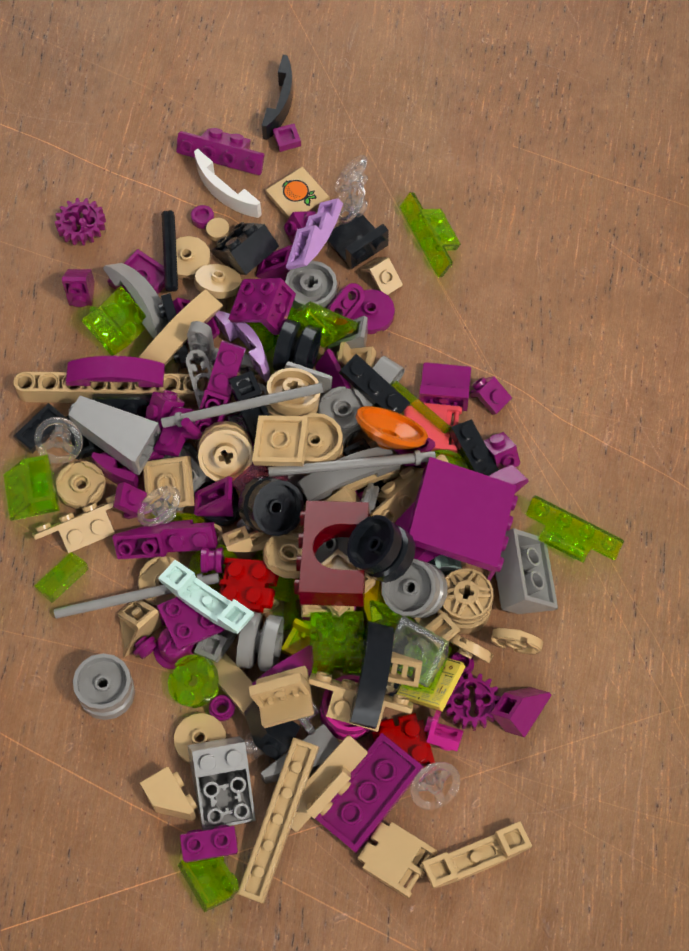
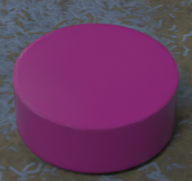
M199 205L191 212L192 223L199 229H206L207 223L214 219L213 210L206 205Z

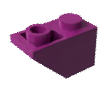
M68 269L62 276V284L69 306H93L95 281L91 269Z
M532 687L504 692L492 710L491 715L505 732L525 738L552 695L550 692Z

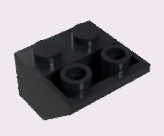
M241 222L232 229L233 232L229 236L219 239L216 242V247L211 252L223 264L235 269L240 275H247L274 252L279 245L265 224Z

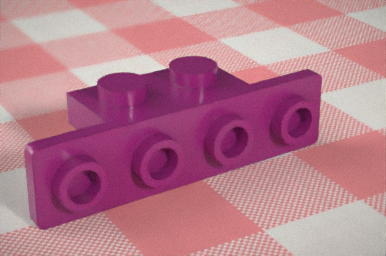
M208 128L202 136L183 131L178 133L177 153L195 158L194 151L199 149L215 164L255 175H261L265 156L264 153L249 149L251 139L244 138L240 134L225 133L218 128Z

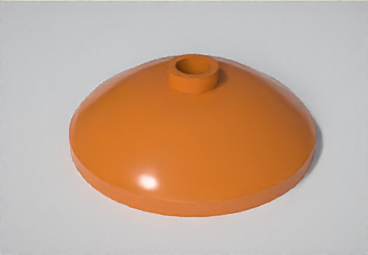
M365 406L359 408L356 413V420L360 428L381 448L387 450L391 448L397 450L413 449L424 445L427 441L428 434L422 426L397 412L380 407Z

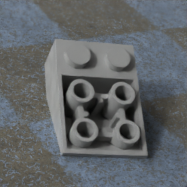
M240 736L188 745L190 767L202 830H210L220 825L231 826L256 821L245 741Z

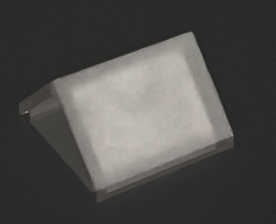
M402 616L394 633L392 652L423 661L419 683L428 687L448 657L449 641ZM398 664L397 671L402 673L403 665ZM408 666V677L412 678L414 667Z

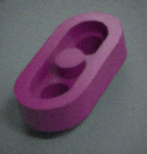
M356 283L343 286L326 308L327 320L333 325H341L348 322L364 301L365 293L363 288ZM348 293L352 295V300L348 298ZM335 310L338 311V317H336L334 314Z

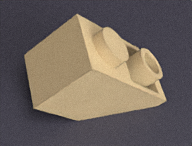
M166 767L140 782L155 812L190 821L197 818L194 810L198 807L190 794L184 795L181 789L184 783L177 771L172 774L169 767Z

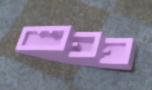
M338 198L321 202L317 214L308 217L306 227L297 229L286 265L288 270L307 266L327 242L343 206V203Z

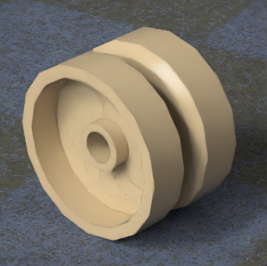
M299 368L281 369L272 374L267 381L266 395L319 382L315 376ZM320 393L265 406L270 416H303L318 413Z
M311 413L303 415L308 416L310 420L304 463L335 461L343 458V434L338 423L325 414Z
M222 421L216 422L204 430L198 443V460L200 468L206 476L216 482L230 476L233 478V482L244 477L251 468L253 458L250 436L243 427L234 422Z

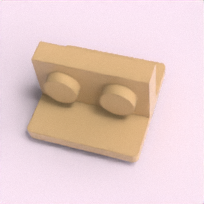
M306 666L259 678L256 680V685L249 686L250 697L259 706L261 724L264 728L314 714Z

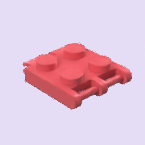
M414 402L413 406H408L404 410V416L422 426L427 432L428 438L435 441V447L431 451L447 454L458 453V448L453 439L451 445H449L450 433L448 430L458 424L459 415L462 414V407ZM452 414L454 415L453 425H451Z

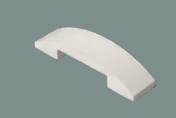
M199 149L194 151L199 176L206 188L216 199L241 214L256 218L262 215L261 204L245 189L237 194L215 175L213 161Z

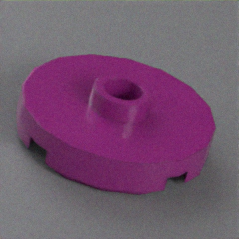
M364 290V301L349 320L352 321L366 316L368 318V334H376L377 331L388 329L395 315L393 301L382 291ZM369 308L375 309L374 311H368Z

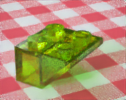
M48 454L23 459L3 474L11 521L60 511L53 466Z

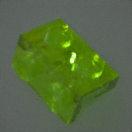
M224 856L187 863L182 860L178 864L181 873L204 913L232 900L239 890L237 878L226 866Z

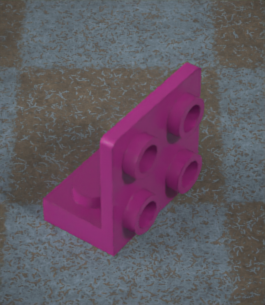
M282 278L244 279L228 319L231 322H261L273 335H279L284 322L288 318L296 293Z
M425 362L423 364L419 403L460 406L462 411H467L471 367Z
M178 597L157 605L162 626L166 625L177 650H182L225 630L200 615Z

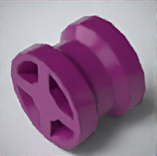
M202 547L201 573H207L208 571L223 573V548L209 550L207 547Z

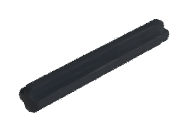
M172 210L163 211L161 214L164 284L167 292H175L178 290L175 215Z

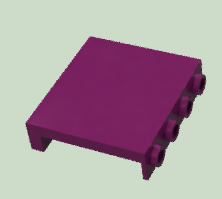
M429 457L423 470L407 532L413 536L416 544L415 547L489 570L487 580L491 581L495 572H500L503 566L504 558L500 556L501 552L505 551L509 537L505 536L506 530L509 531L511 528L513 516H510V512L515 509L518 496L514 495L516 485Z

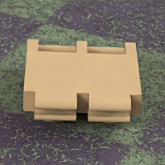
M381 822L371 836V840L377 843V846L375 847L367 842L357 860L364 864L363 870L409 899L412 895L410 891L419 877L422 878L425 874L422 863L419 867L417 865L422 860L425 852L427 855L422 862L431 859L432 856L435 857L438 851L393 822L389 826ZM412 873H414V876H413L412 879L410 880L409 884L407 885L406 888H404V886H405V885L407 884V882H408V879L410 878V876L412 875Z

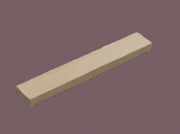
M293 737L237 894L260 903L265 902L320 748L319 746Z

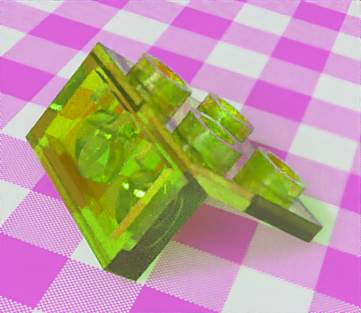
M120 286L100 306L87 314L81 321L108 353L114 356L129 346L145 329L142 322L146 315L125 289Z

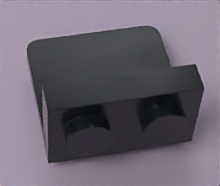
M359 213L334 228L327 243L353 269L388 246L389 230L384 224L375 228L363 214Z

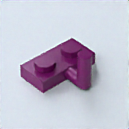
M172 407L168 417L174 416L176 412L183 414L194 410ZM184 418L181 421L182 427L175 425L162 429L154 450L158 454L178 457L186 438L198 440L202 437V432L189 418Z

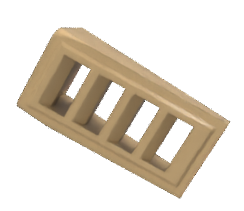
M392 652L391 663L393 665L392 670L389 671L388 682L418 687L423 661ZM398 664L403 665L402 674L396 673ZM408 666L414 667L412 678L407 676Z

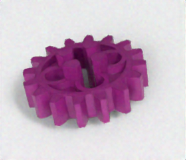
M76 198L75 203L72 204V202L67 201V207L60 206L61 213H56L57 221H55L59 236H63L66 243L72 240L73 245H76L78 241H81L84 246L86 240L93 243L94 236L101 237L100 230H105L104 223L106 218L102 207H97L96 201L89 204L88 198H85L83 202Z
M471 672L468 673L467 679H464L461 675L445 706L450 707L446 710V715H454V725L460 721L462 722V729L465 730L467 725H471L472 730L476 731L477 724L486 728V720L495 721L491 712L501 696H494L498 693V687H490L492 682L490 678L484 682L482 681V674H479L477 679L473 678ZM468 686L475 688V713L478 715L476 717L469 715L471 702L469 701L470 690L467 688ZM482 698H488L490 702L484 704ZM457 699H461V702L463 704L457 705L454 701Z

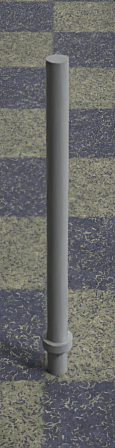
M317 383L183 414L176 412L174 416L161 418L163 428L175 425L182 427L181 421L184 418H189L192 422L323 393L324 388L322 383Z
M414 450V453L304 463V467L272 466L268 467L269 477L411 463H415V466L421 465L422 462H428L429 457L436 458L435 451L420 452V450Z
M218 572L204 576L201 573L197 574L196 577L206 585L219 583L220 581ZM164 585L56 608L54 609V615L58 619L166 595L172 592Z

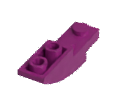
M221 341L199 410L230 403L233 392L229 379L239 376L246 348ZM225 415L195 421V425L203 433L210 425L224 421Z
M193 520L165 522L127 530L112 536L117 559L165 557L168 552L200 551L202 547L216 550L218 547L214 522L193 523Z

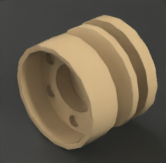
M474 569L455 570L445 577L447 581V597L440 609L461 630L458 634H471L481 630L489 620L493 604V587L490 581L487 580V577ZM464 594L469 595L468 599H463Z

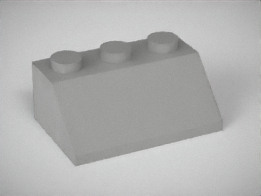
M514 528L506 531L505 536L509 537L505 551H502L500 556L504 558L501 571L496 572L500 596L499 601L502 610L516 614H526L558 609L546 538Z

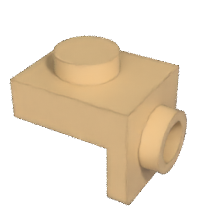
M346 342L340 343L336 359L342 368L355 354L361 357L370 367H374L376 350L373 346L351 349Z

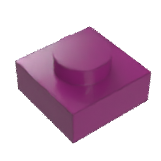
M294 123L273 129V135L279 152L301 146V140Z

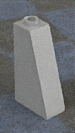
M79 396L68 412L72 427L133 473L140 475L153 453L161 434L158 422L83 396Z

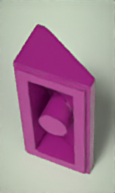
M326 350L315 366L316 371L332 376L331 389L336 387L351 389L349 382L339 374L341 367L332 350Z

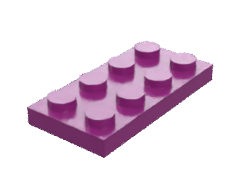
M381 733L368 749L364 759L351 772V779L349 780L351 785L341 796L337 793L331 800L333 803L331 808L323 816L319 813L315 819L355 853H358L424 767Z

